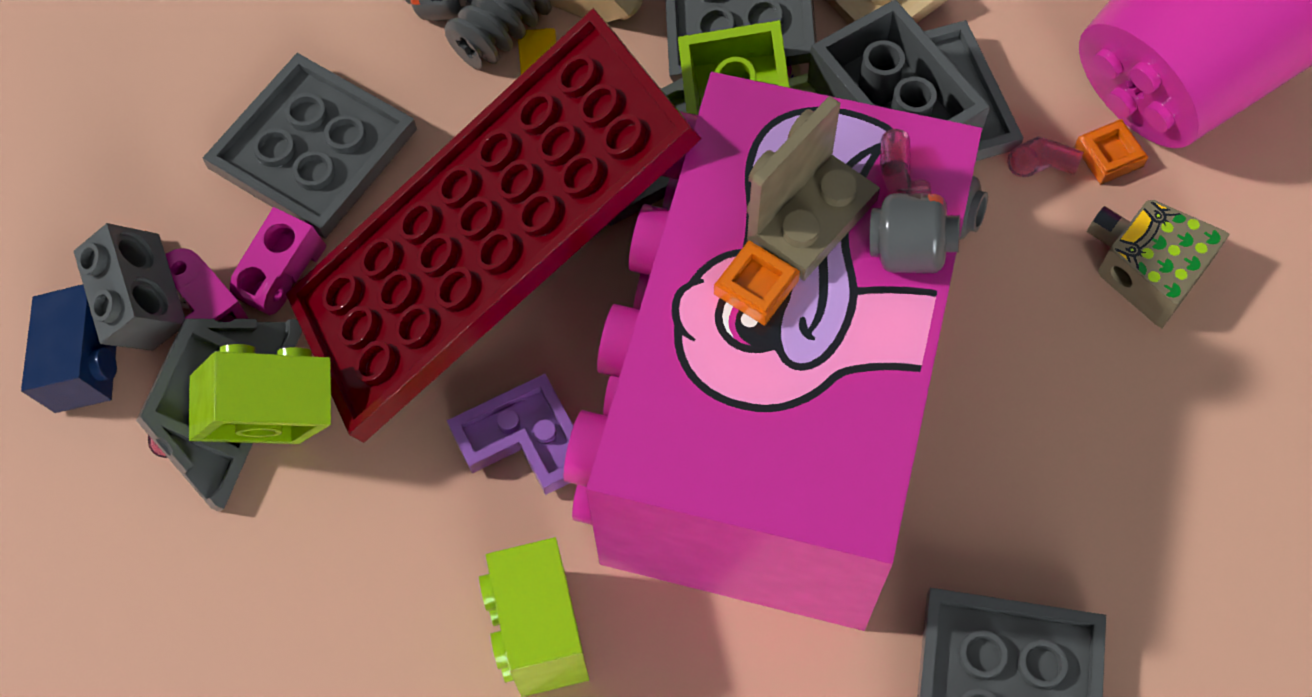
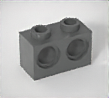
M106 223L74 250L100 344L153 351L179 331L186 319L158 233Z

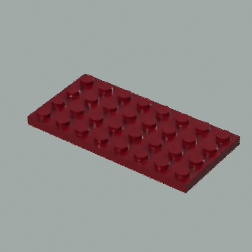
M594 8L286 293L313 356L330 358L331 396L348 434L357 440L365 443L702 139Z

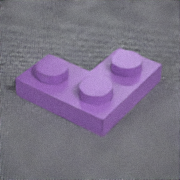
M546 374L446 420L472 474L522 450L545 495L570 484V482L564 481L563 473L573 424Z

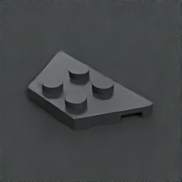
M186 319L182 323L136 421L211 509L220 512L225 508L253 443L189 441L190 375L212 353L220 351V347L223 345L246 344L254 346L256 354L277 355V350L296 347L302 333L297 319H289L286 322H257V319H234L231 322H218L215 319Z

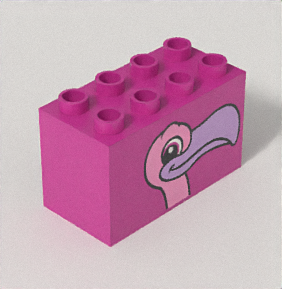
M711 72L698 115L680 111L702 139L661 175L669 178L663 206L657 207L644 204L636 221L629 254V271L640 273L633 308L618 304L612 305L604 325L599 346L597 371L598 373L610 376L605 394L603 415L581 410L574 423L567 447L563 473L564 481L577 484L573 501L572 519L593 525L600 565L865 631L894 560L957 252H947L945 264L937 273L888 272L883 268L880 257H871L870 255L872 208H881L884 199L893 193L939 194L947 203L948 215H960L961 234L982 128L833 97L841 104L832 155L879 186L878 200L805 281L799 278L798 283L764 326L714 295V284L748 242L749 214L746 212L750 201L751 182H749L748 178L754 164L766 151L772 150L776 152L787 141L789 131L796 119L807 109L815 111L829 96Z

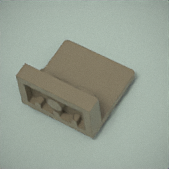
M831 96L827 97L815 111L811 109L805 110L792 125L787 141L776 152L772 150L766 151L756 161L748 178L749 182H751L750 201L746 212L749 214L747 241L750 240L800 271L799 278L803 281L807 279L875 204L880 192L879 186L832 155L841 103Z

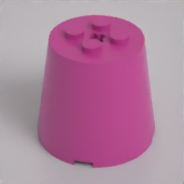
M1109 0L1080 36V60L1086 76L1096 93L1106 106L1119 119H1122L1129 128L1158 145L1169 148H1183L1312 66V0Z

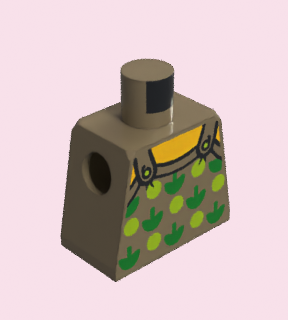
M1147 200L1131 222L1104 206L1087 229V233L1111 247L1098 270L1100 276L1160 328L1165 326L1230 235L1218 227L1156 200Z

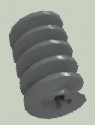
M472 0L471 5L465 6L460 10L458 18L450 19L444 27L445 36L451 47L468 65L474 69H481V58L491 64H496L500 59L496 47L503 51H510L513 47L510 36L516 39L524 38L526 30L523 24L535 27L539 22L537 12L541 15H548L552 10L550 0Z

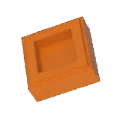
M1122 119L1079 136L1074 146L1100 185L1144 167L1148 159L1147 154Z
M749 240L714 284V295L765 326L798 283L800 271Z

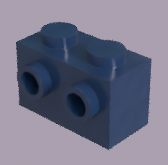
M83 284L32 297L21 392L54 413L112 400L113 380L117 373V362L115 359L117 346L100 344Z

